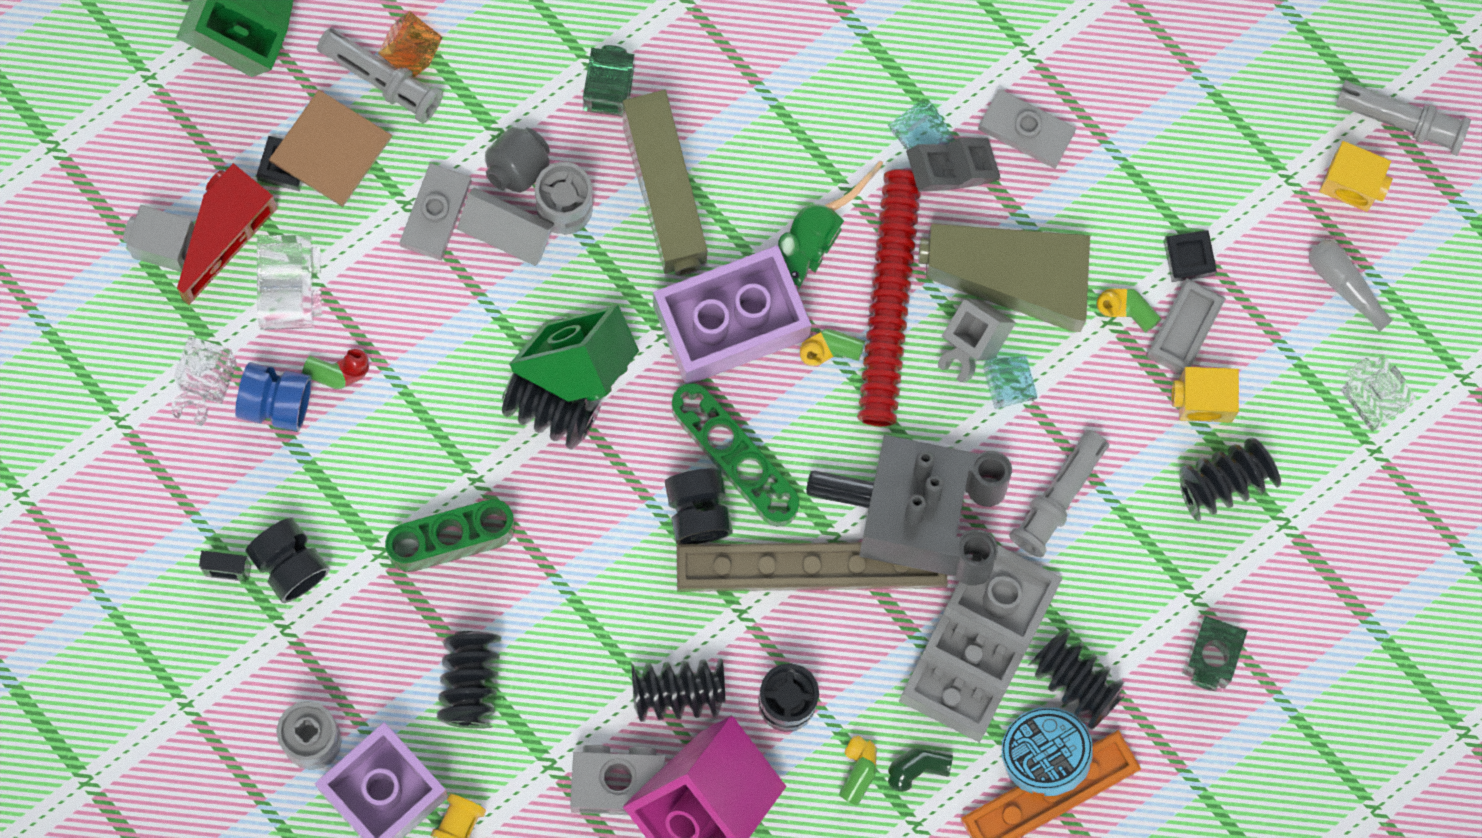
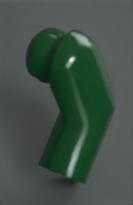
M912 748L894 760L889 766V786L895 791H908L912 787V780L924 772L949 777L953 755L921 748Z

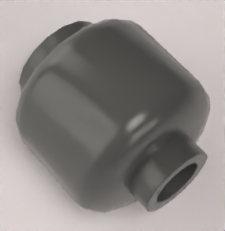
M512 127L506 130L485 151L484 160L488 168L486 176L499 190L504 191L507 188L517 193L524 192L536 182L541 171L549 166V146L535 130L528 127L524 129Z

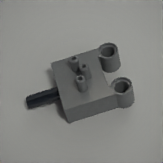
M884 435L874 482L814 470L809 474L806 494L815 498L869 508L859 557L951 575L964 584L977 586L985 583L990 578L998 553V545L995 538L983 530L973 529L965 532L961 537L957 536L964 494L967 492L971 500L983 507L998 505L1004 500L1012 475V465L1005 455L997 451H986L978 454ZM990 475L996 478L998 482H987L981 476ZM977 554L984 561L974 562L967 558L966 555Z

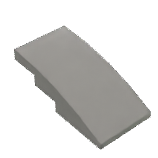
M998 545V553L992 573L985 583L972 586L959 581L899 702L980 743L1063 578ZM973 554L971 560L974 562L984 561V559L977 554Z

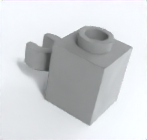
M963 299L941 336L956 347L954 350H949L941 356L938 368L948 370L951 363L958 359L962 364V370L956 380L959 382L969 381L975 373L976 365L974 359L977 361L994 360L1016 322L981 299Z

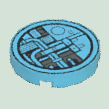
M1037 708L1022 714L1009 725L1002 740V760L1007 774L1019 788L1032 794V791L1044 793V796L1060 795L1073 790L1086 778L1090 770L1093 744L1086 725L1074 714L1059 708Z

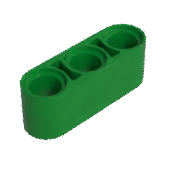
M490 499L400 524L390 530L385 540V549L391 564L397 570L415 572L500 548L508 544L515 532L513 513L505 502ZM497 514L506 519L505 527L497 533H490L482 528L484 519L490 515ZM447 527H456L463 532V535L458 543L445 545L438 540L440 532ZM404 539L415 540L419 543L418 551L411 557L403 558L395 553V548L400 541Z

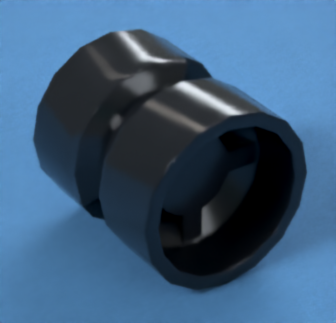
M711 468L697 469L676 474L665 480L668 505L677 511L671 517L676 544L709 543L728 537L733 533L729 509L720 503L726 495L721 470ZM703 509L704 511L697 512L696 510Z
M293 517L281 520L263 531L245 550L260 573L269 572L270 576L267 582L282 603L291 602L304 595L320 583L330 571V568L315 548L305 547L308 538Z
M793 663L780 664L766 674L762 680L758 697L759 713L765 723L773 729L783 732L797 731L809 723L814 716L819 698L818 683L813 674L803 666Z

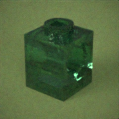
M614 45L602 46V49L591 47L583 92V111L623 117V100L629 99L635 70V54L627 53L626 49Z
M1204 616L1197 625L1182 674L1192 677L1190 682L1199 688L1209 691H1216L1217 687L1225 689L1232 681L1248 630ZM1212 646L1219 649L1224 657L1223 665L1213 667L1207 664L1202 655L1203 648Z

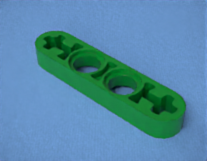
M694 383L679 387L673 395L671 407L672 414L680 426L716 467L721 470L723 475L765 522L776 527L786 526L791 523L797 516L799 509V496L795 489L704 387ZM687 396L690 400H694L699 397L701 399L699 409L706 419L709 418L712 412L717 416L708 420L701 431H697L695 427L701 424V419L691 410L687 413L682 412L684 407L682 398ZM717 427L727 428L733 435V443L726 449L719 450L713 448L708 442L710 431ZM746 460L756 461L762 468L763 474L761 478L754 483L742 481L737 475V467L740 463ZM770 478L775 481V483L770 485L769 490L777 499H782L784 496L789 499L786 507L788 513L786 514L779 510L773 514L769 511L771 500L764 491L759 498H756L753 494L763 489Z

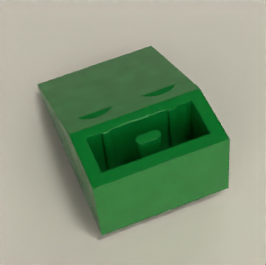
M191 0L176 38L246 75L254 77L272 70L288 31L293 0Z

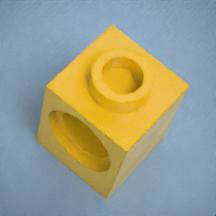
M1342 141L1333 156L1319 192L1368 212L1375 200L1383 202L1393 180L1392 177L1386 175L1391 160Z
M1185 367L1179 380H1173L1171 391L1172 407H1179V421L1232 423L1239 413V369Z

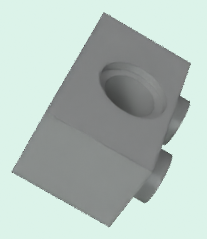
M585 745L583 746V752H573L571 813L628 815L623 806L665 766V756L656 755V749L650 747H630L629 754L610 753L609 746ZM614 769H623L631 776L630 785L622 791H614L605 783L607 774Z

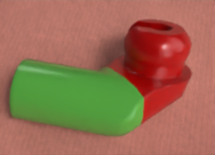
M360 349L348 350L347 355L334 364L310 355L303 366L302 374L311 375L313 381L333 389H342L365 377L369 370V359L367 354Z

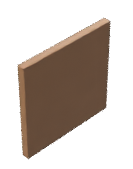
M318 90L272 154L269 161L343 207L386 147L392 135L321 90Z

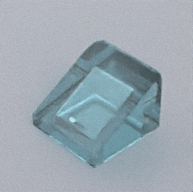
M924 101L916 103L888 125L893 135L906 150L917 144L948 145L954 140L934 105Z
M1027 356L994 358L985 361L983 369L994 409L1038 399Z

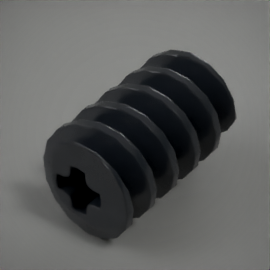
M513 372L502 397V414L506 417H511L519 409L518 422L521 425H527L535 417L534 431L537 433L544 432L551 425L549 437L553 441H558L567 433L565 445L571 450L579 445L588 435L598 416L602 402L600 401L592 410L587 409L588 401L586 398L578 399L576 402H568Z
M1252 437L1244 442V448L1234 444L1229 447L1228 455L1221 451L1215 452L1212 455L1211 462L1206 458H1201L1196 462L1195 469L1190 465H1184L1180 468L1179 472L1180 488L1184 502L1191 516L1196 521L1201 520L1200 507L1203 505L1211 515L1217 514L1216 500L1218 499L1227 508L1233 507L1232 493L1237 492L1243 501H1248L1250 499L1248 486L1253 485L1260 495L1266 492L1264 480L1267 478L1276 488L1281 486V477L1272 456L1261 442Z
M1067 628L1059 632L1035 656L1028 666L1039 662L1035 673L1037 679H1042L1050 674L1053 675L1048 686V690L1051 692L1062 687L1066 688L1061 700L1064 705L1077 699L1079 700L1075 710L1077 717L1092 712L1093 715L1088 727L1093 730L1125 697L1119 695L1124 681L1119 679L1107 684L1106 680L1111 669L1106 666L1095 672L1093 667L1098 657L1096 654L1081 659L1079 656L1084 646L1082 641L1068 647L1066 642L1071 631Z
M459 631L455 635L444 639V648L453 653L442 657V665L452 671L440 676V683L450 689L439 693V702L449 706L437 712V719L439 721L459 728L485 729L493 727L481 720L482 716L495 713V708L484 704L483 698L497 695V690L486 686L485 680L498 677V672L486 667V662L500 659L499 653L488 649V644L501 641L502 637L500 635L481 631Z
M722 658L718 659L714 672H711L705 659L700 660L696 673L692 672L688 661H682L678 674L674 673L669 662H664L661 673L658 676L651 663L645 664L642 677H638L633 664H631L634 709L640 722H645L649 708H653L659 721L664 720L667 707L672 708L677 719H682L686 706H690L695 718H700L705 704H708L713 717H718L722 703L726 701Z

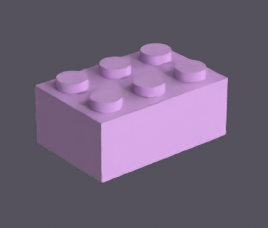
M778 245L653 292V308L684 384L701 381L803 342L810 337V320Z

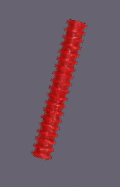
M893 169L884 173L883 181L886 185L882 187V194L885 198L881 200L880 207L884 211L879 213V220L883 224L878 226V234L881 237L876 240V246L880 250L875 252V260L878 263L874 265L873 273L877 276L872 279V286L876 290H873L870 295L874 303L869 305V313L873 316L868 318V326L871 330L866 332V339L870 343L865 345V353L868 356L864 358L863 365L867 370L862 372V379L866 382L860 387V392L864 394V397L859 398V406L863 410L859 411L857 419L862 423L877 427H887L897 423V415L893 411H896L899 405L895 400L900 395V389L896 384L901 383V375L898 371L902 369L903 362L899 358L904 356V348L900 345L905 343L906 335L902 331L907 329V322L903 318L908 316V308L905 305L909 303L910 295L906 292L911 290V282L907 279L912 277L913 269L909 265L914 263V256L910 252L915 250V242L912 239L916 237L917 229L913 226L918 224V216L914 213L919 211L920 204L916 200L921 197V192L918 191L913 172L906 169Z

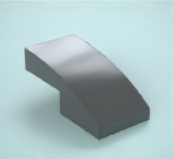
M958 138L948 145L917 144L906 151L919 192L967 188L996 182L1001 179L988 138Z

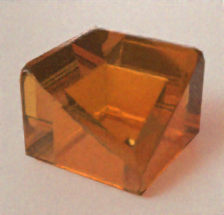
M408 11L391 26L378 54L397 69L400 67L408 68L413 72V77L415 78L430 66L443 37L411 11Z

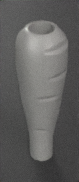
M1325 239L1309 252V263L1315 272L1343 299L1368 318L1379 332L1393 321L1382 309L1364 278L1336 242Z

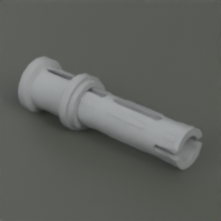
M332 27L324 32L317 44V51L333 59L355 75L374 85L383 92V97H385L387 102L390 104L397 102L416 114L415 119L422 124L432 117L442 100L443 91L438 87L431 89L415 79L413 72L408 68L400 67L396 69L360 45L349 40Z
M1345 80L1336 103L1338 108L1342 107L1414 133L1412 138H1415L1416 142L1423 143L1427 140L1449 148L1451 154L1458 156L1471 123V119L1467 117L1459 120L1437 112L1436 106L1431 104L1429 106L1425 105L1422 109L1355 85L1348 80Z
M1091 430L1084 431L1078 444L1054 477L1049 488L1046 489L1042 496L1039 495L1032 499L1030 502V512L1020 527L1014 528L1010 532V539L1018 547L1036 557L1041 558L1047 552L1046 543L1056 528L1062 527L1066 523V510L1088 479L1099 459L1109 448L1110 445L1108 442H1105L1106 439Z

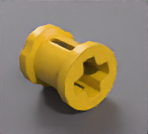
M450 793L447 798L450 805L439 828L433 829L430 836L432 838H469L478 818L484 817L487 810L468 799Z

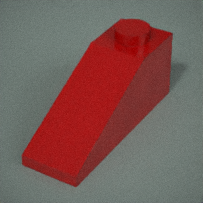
M234 163L226 171L219 170L215 173L205 188L207 192L203 195L177 286L182 300L188 305L197 298L278 209L273 195Z

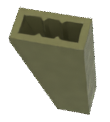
M666 89L623 100V130L664 274L675 272L676 275L682 276L694 273L701 269L702 264L707 263L708 250Z
M931 224L928 238L920 237L918 264H926V279L1072 332H1081L1085 325L1090 235Z

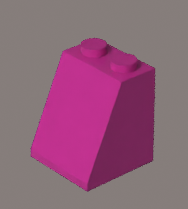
M731 715L698 733L625 803L623 808L646 838H750L787 786Z

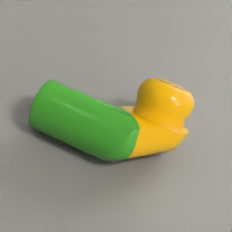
M1106 289L1097 299V309L1101 314L1108 317H1132L1145 333L1153 329L1162 320L1135 289Z
M824 329L802 343L799 352L800 358L808 366L821 365L836 355L859 361L866 341L832 329Z
M855 735L844 752L846 757L857 762L841 788L839 796L851 804L859 805L876 774L877 747L871 740L867 742L861 736Z

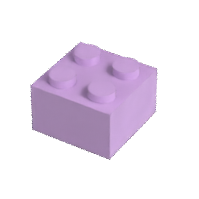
M385 722L314 783L319 792L360 838H404L448 798L446 789Z

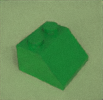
M614 305L543 323L509 365L512 372L568 402L586 398L587 401H596L607 396L612 391L611 386L621 375L627 372V366L637 355L639 349L619 305Z

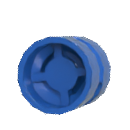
M253 362L247 363L238 389L235 407L236 418L259 424L268 418L271 419L273 427L299 432L309 404L312 387L311 375L286 370L279 376L276 374L274 367Z

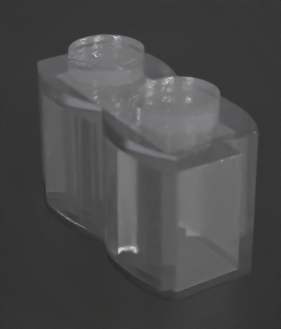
M311 235L257 236V315L260 330L314 329V317L322 316V291L313 290V273H322L321 247H313Z

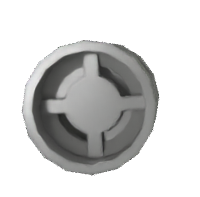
M570 162L553 163L541 171L536 179L534 190L538 217L554 224L551 231L557 234L568 235L584 228L592 217L593 189L588 174L583 168Z
M306 701L292 705L280 717L276 730L278 743L292 763L299 768L315 770L324 768L334 761L340 752L342 738L340 729L328 709L319 703Z

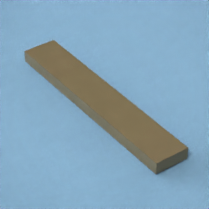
M862 542L676 545L677 592L947 588L948 581L946 574L859 557Z

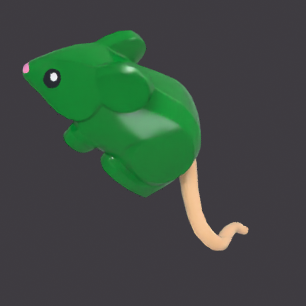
M879 161L849 193L825 205L812 204L803 208L794 218L790 232H785L780 236L778 246L796 289H800L807 277L808 269H811L814 273L817 272L823 261L824 253L828 254L842 231L840 227L844 220L835 210L849 203L863 190L881 168L882 161Z

